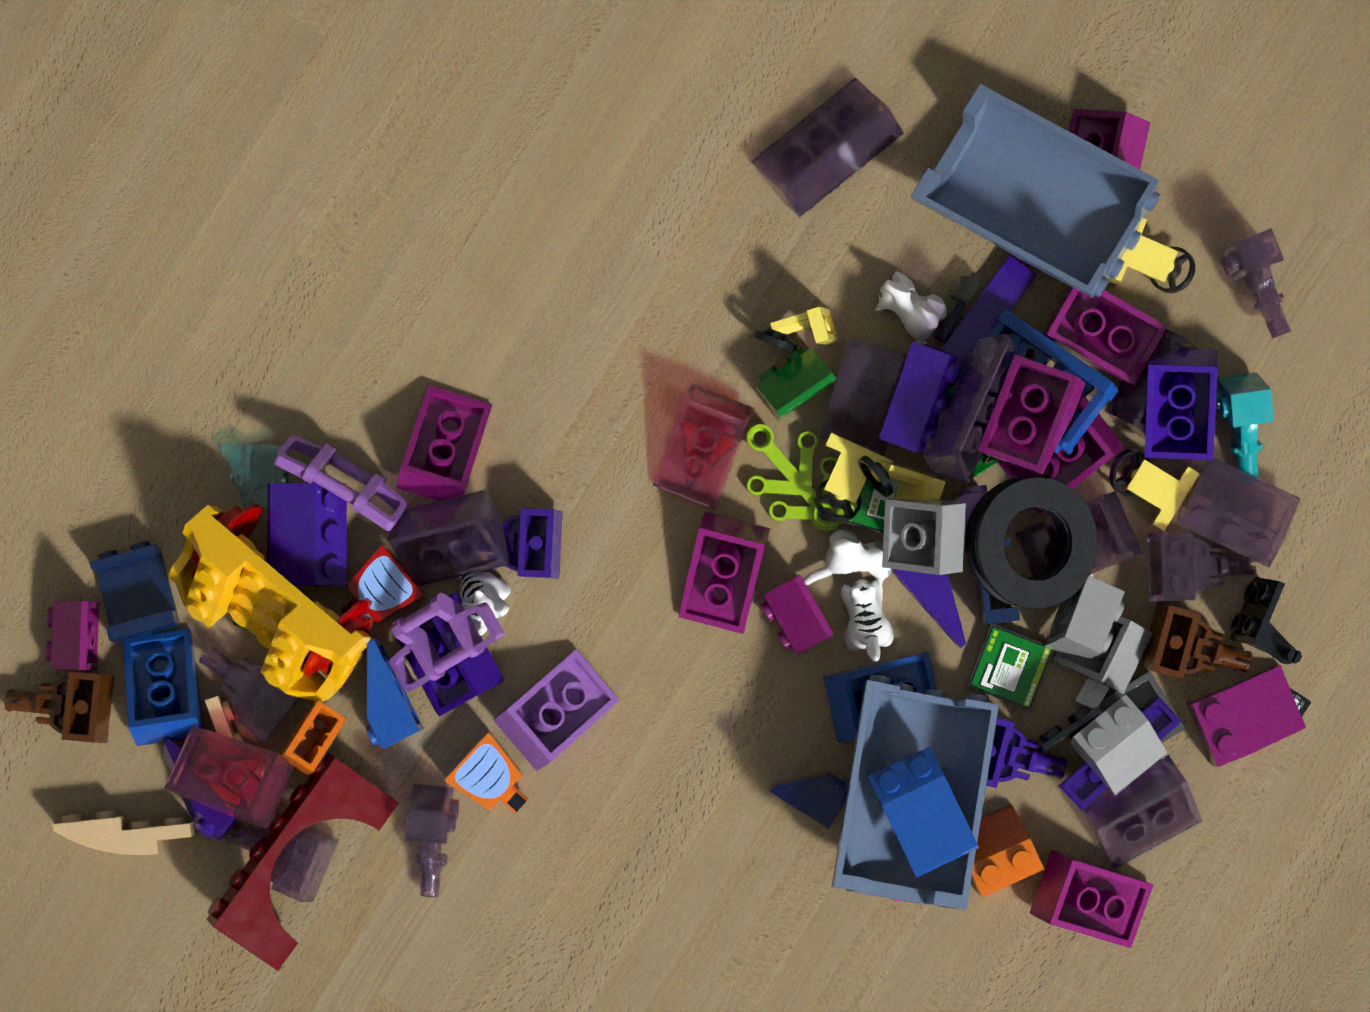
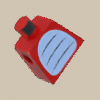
M382 545L346 585L355 598L340 610L344 614L360 600L369 598L372 601V605L368 614L376 623H379L422 599L425 593L385 545Z

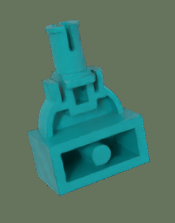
M1257 372L1217 378L1216 409H1220L1222 417L1226 418L1232 427L1234 443L1229 444V450L1236 455L1239 482L1241 484L1259 482L1257 453L1263 449L1262 443L1258 440V424L1274 422L1271 388Z

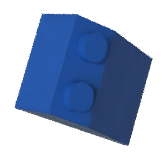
M191 629L149 634L124 641L128 728L136 746L166 742L168 739L174 741L204 736L202 703Z
M377 638L367 643V720L370 725L365 727L373 745L380 744L381 748L385 749L424 728L406 691L402 688L389 664L390 659L380 639Z
M929 652L823 676L837 741L855 742L865 680L870 679V675L891 678L890 684L892 685L894 683L914 686L913 692L926 694L927 689L937 690Z
M931 747L925 748L868 776L916 878L979 848Z

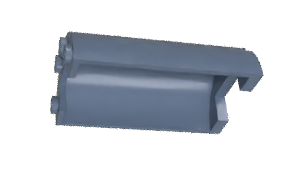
M979 84L963 110V124L935 169L927 168L911 194V199L1092 298L1102 295L1109 282V277L1116 279L1125 263L1121 258L1127 249L1133 251L1142 235L1137 230L1146 212H1152L1161 194L1156 192L1159 183L1158 179L988 87Z
M870 675V679L865 680L831 887L888 899L967 910L976 850L916 878L868 776L925 748L931 747L977 842L999 705L988 703L989 697L978 694H968V699L954 700L946 698L947 692L927 689L926 694L913 692L914 686L902 683H894L892 685L890 684L891 678Z

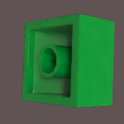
M800 347L785 358L788 362L787 365L778 371L773 366L758 376L760 383L755 388L778 421L832 385L837 379L813 348L805 352Z

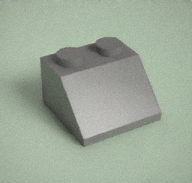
M885 499L882 567L935 575L963 572L966 503L927 499Z
M1088 576L1083 586L1073 596L1060 603L1044 647L1086 658H1093L1102 654V652L1105 653L1113 638V634L1110 633L1113 622L1118 621L1124 610V603L1121 601L1125 591L1092 576Z
M1120 616L1117 622H1113L1110 630L1113 638L1105 653L1102 652V654L1093 658H1086L1057 651L1052 661L1124 694L1153 633L1133 621Z
M1126 694L1073 736L1070 743L1114 796L1167 754L1166 749L1148 719Z

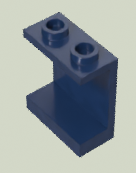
M1004 539V547L1011 546V539ZM976 580L981 624L1020 621L1018 607L991 610L989 594Z
M150 541L133 544L130 546L131 551L118 554L117 550L98 554V560L89 562L90 568L97 573L110 624L109 627H106L109 641L115 644L181 626L161 548L156 544L151 545Z

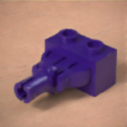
M521 508L520 514L514 515L504 522H491L490 528L504 529L503 532L458 530L457 539L472 540V542H456V549L459 552L502 553L501 556L489 555V561L503 563L507 568L518 572L517 576L559 579L563 511Z
M997 716L986 786L997 788L998 782H1006L1014 778L1029 780L1030 774L1017 771V769L1036 772L1061 780L1065 775V771L1050 766L1055 765L1067 768V759L1023 748V746L1038 748V742L1025 738L1023 733L1014 727L1013 721Z

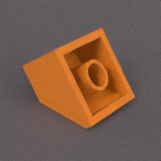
M1013 805L981 819L977 841L979 848L976 849L972 872V881L981 897L1044 870L1035 847Z

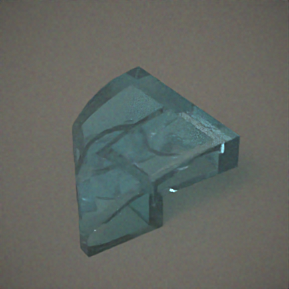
M219 444L220 454L226 455L232 469V473L229 475L233 484L240 490V500L244 509L258 504L262 507V513H267V484L289 483V472L273 463L277 452L283 446L282 444Z

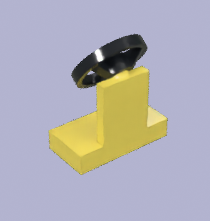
M1143 219L1137 231L1142 233L1147 219ZM1141 235L1134 250L1127 249L1121 258L1125 263L1117 278L1109 277V282L1115 285L1121 282L1128 267L1149 276L1152 284L1160 291L1169 294L1177 293L1185 289L1192 281L1195 274V261L1192 255L1183 248L1167 247ZM1178 252L1184 253L1183 255L1175 258ZM1189 260L1188 275L1181 284L1176 286L1175 278L1181 273V265ZM1167 278L1170 288L1159 286L1156 280L1164 283Z
M816 307L806 310L807 312L772 322V328L768 327L763 332L753 329L751 336L794 352L798 345L794 344L787 334L810 327L817 344L829 345L839 342L831 311L823 307Z
M831 433L825 447L840 453V456L830 478L823 481L817 487L814 494V503L817 510L824 517L836 522H846L853 519L860 510L861 497L859 494L866 481V477L859 468L858 459L866 455L875 463L877 458L891 463L893 461ZM824 487V490L830 492L819 496V491ZM849 501L856 503V509L854 512L851 508ZM821 503H829L834 508L843 509L847 515L833 514L826 510Z
M1128 449L1120 453L1112 463L1109 480L1111 487L1117 493L1124 496L1137 495L1157 507L1158 511L1149 526L1158 532H1163L1200 473L1190 467L1183 468L1176 479L1151 464L1149 458H1145V453L1136 449ZM1138 454H1139V455L1142 457V459H1143V462L1141 463V465H1140V463H1139ZM1131 455L1130 463L1123 469L1122 476L1116 479L1119 465L1126 457ZM1129 483L1126 488L1129 491H1121L1118 487L1119 485Z
M863 455L857 461L866 479L884 497H889L894 493L890 483V479L900 481L895 495L896 499L940 500L945 485L943 480L908 466L904 467L878 458L875 463L866 455Z

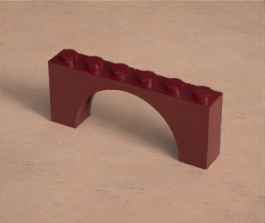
M329 752L321 759L305 784H300L295 788L290 796L289 801L291 803L284 813L280 812L274 817L269 826L271 831L263 841L259 840L253 846L249 853L250 859L243 869L239 868L235 871L229 880L228 885L230 887L223 897H217L208 910L209 916L206 920L215 929L277 971H279L298 944L280 925L271 903V875L274 864L282 849L303 829L318 822L331 819L356 820L380 831L399 804L391 796Z

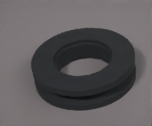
M1042 477L1009 479L990 489L975 506L966 531V555L970 569L979 585L998 601L1012 606L1027 608L1051 607L1073 596L1090 575L1097 553L1095 521L1085 501L1077 492L1064 483ZM1029 507H1036L1045 511L1054 521L1059 534V548L1054 562L1044 573L1035 577H1025L1018 574L1009 565L1004 552V535L1009 522L1018 512Z

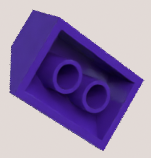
M911 343L879 439L918 453H925L926 448L932 446L937 432L933 428L938 415L941 416L948 401V397L944 396L948 384L954 382L958 373L957 355L929 344Z
M1182 349L1148 362L1145 458L1213 460L1218 350Z
M316 483L267 484V563L294 586H346L347 501Z
M457 591L448 595V597L461 605L462 600ZM437 615L419 626L427 633L440 658L461 646L448 621L443 620ZM397 639L401 648L406 646L405 643ZM485 647L484 652L480 655L464 659L446 670L443 677L436 681L430 680L423 684L422 687L438 717L505 680L488 648ZM411 651L406 657L419 680L426 675L413 651Z

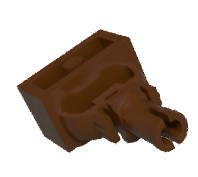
M1157 602L1150 627V632L1153 634L1143 653L1140 667L1180 679L1184 678V674H1191L1200 670L1210 673L1214 672L1215 667L1203 664L1204 660L1247 672L1250 664L1237 661L1235 658L1238 657L1251 661L1252 652L1209 641V638L1223 641V635L1211 631L1209 626L1200 619L1201 613Z
M68 671V677L62 678L54 684H40V690H50L53 692L52 694L9 689L6 692L5 698L18 699L21 702H5V710L9 712L49 714V718L36 717V722L38 724H49L51 728L62 734L61 740L107 743L114 676Z

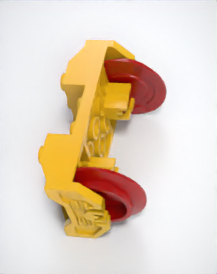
M254 504L245 510L236 506L225 513L218 506L207 505L185 524L182 534L187 537L183 552L171 567L168 575L176 583L184 607L195 620L203 622L208 628L213 626L228 612L239 626L247 628L257 637L262 646L269 649L260 671L268 683L280 688L288 695L311 700L314 703L318 700L322 703L327 702L345 684L362 660L364 654L362 651L365 650L366 644L371 639L368 632L373 624V620L368 616L372 601L369 598L360 600L341 617L331 609L325 608L318 601L312 602L264 561L265 556L248 539L261 518V506ZM318 671H322L325 675L329 674V676L326 679Z

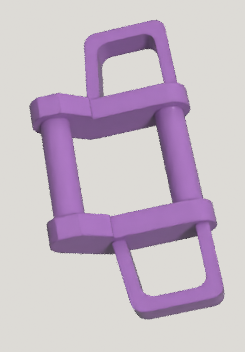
M292 435L279 449L273 461L274 465L302 478L309 484L315 482L352 504L353 510L363 514L386 531L392 530L407 507V502L385 484L387 478L378 473L373 475L338 454V449L327 443L321 446ZM290 450H295L314 459L308 466L288 456L287 453ZM330 464L366 486L361 493H358L322 471L325 466L328 467ZM378 495L395 512L393 515H388L370 503L374 496Z
M439 593L431 598L430 603L407 618L400 617L392 622L391 630L397 639L405 643L406 646L390 658L389 664L404 691L410 692L430 680L436 681L443 677L446 670L464 659L480 655L484 652L485 647L502 638L504 631L486 602L465 610L462 605L447 595ZM473 613L480 615L489 631V637L482 641L469 617ZM436 615L448 621L461 646L441 658L427 633L419 627ZM411 651H413L426 675L417 681L413 679L404 663V657Z

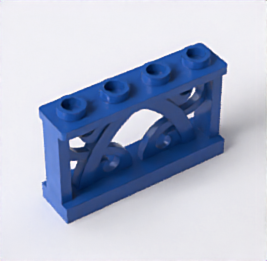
M1004 309L997 319L998 323L964 369H961L957 374L965 382L962 388L977 399L982 394L990 400L988 406L994 409L999 396L997 393L1001 391L1014 355L1026 358L1025 354L1029 350L1035 351V362L1046 365L1051 360L1055 363L1053 368L1078 376L1086 383L1080 400L1093 390L1096 391V394L1081 414L1076 408L1072 426L1064 432L1054 451L1055 454H1058L1062 450L1070 455L1074 446L1109 400L1111 401L1119 390L1105 376L1007 309ZM1011 332L1012 335L1005 356L994 353L1006 335ZM994 361L1004 363V370L993 368L988 372L989 374L997 375L995 383L987 384L982 381L980 373L985 364Z

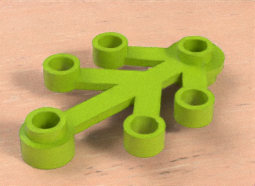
M757 424L751 427L747 433L749 447L758 452L763 451L788 481L767 480L762 476H752L747 482L748 492L753 496H760L763 493L801 495L810 506H788L783 501H776L769 508L770 517L775 521H783L786 518L811 520L813 525L822 531L836 529L841 522L824 521L820 517V512L814 503L815 490L812 488L814 449L818 444L817 436L810 431H805L799 435L797 440L798 447L800 448L798 472L773 443L774 434L770 427L764 424ZM757 432H763L767 437L766 442L762 445L754 442L753 437ZM805 435H809L814 439V445L810 448H805L801 444V439ZM826 457L821 461L819 469L824 475L823 481L828 480L831 473L825 472L823 468L824 463L830 460L836 464V458ZM755 479L761 480L763 483V489L760 492H754L750 487L751 482ZM824 487V488L822 489V494H821V495H824V494H827V493H830V492L824 490V489H825V487ZM821 503L824 508L831 509L833 514L844 515L843 509L834 508L829 503ZM782 505L786 511L785 515L780 518L774 516L772 511L774 506Z

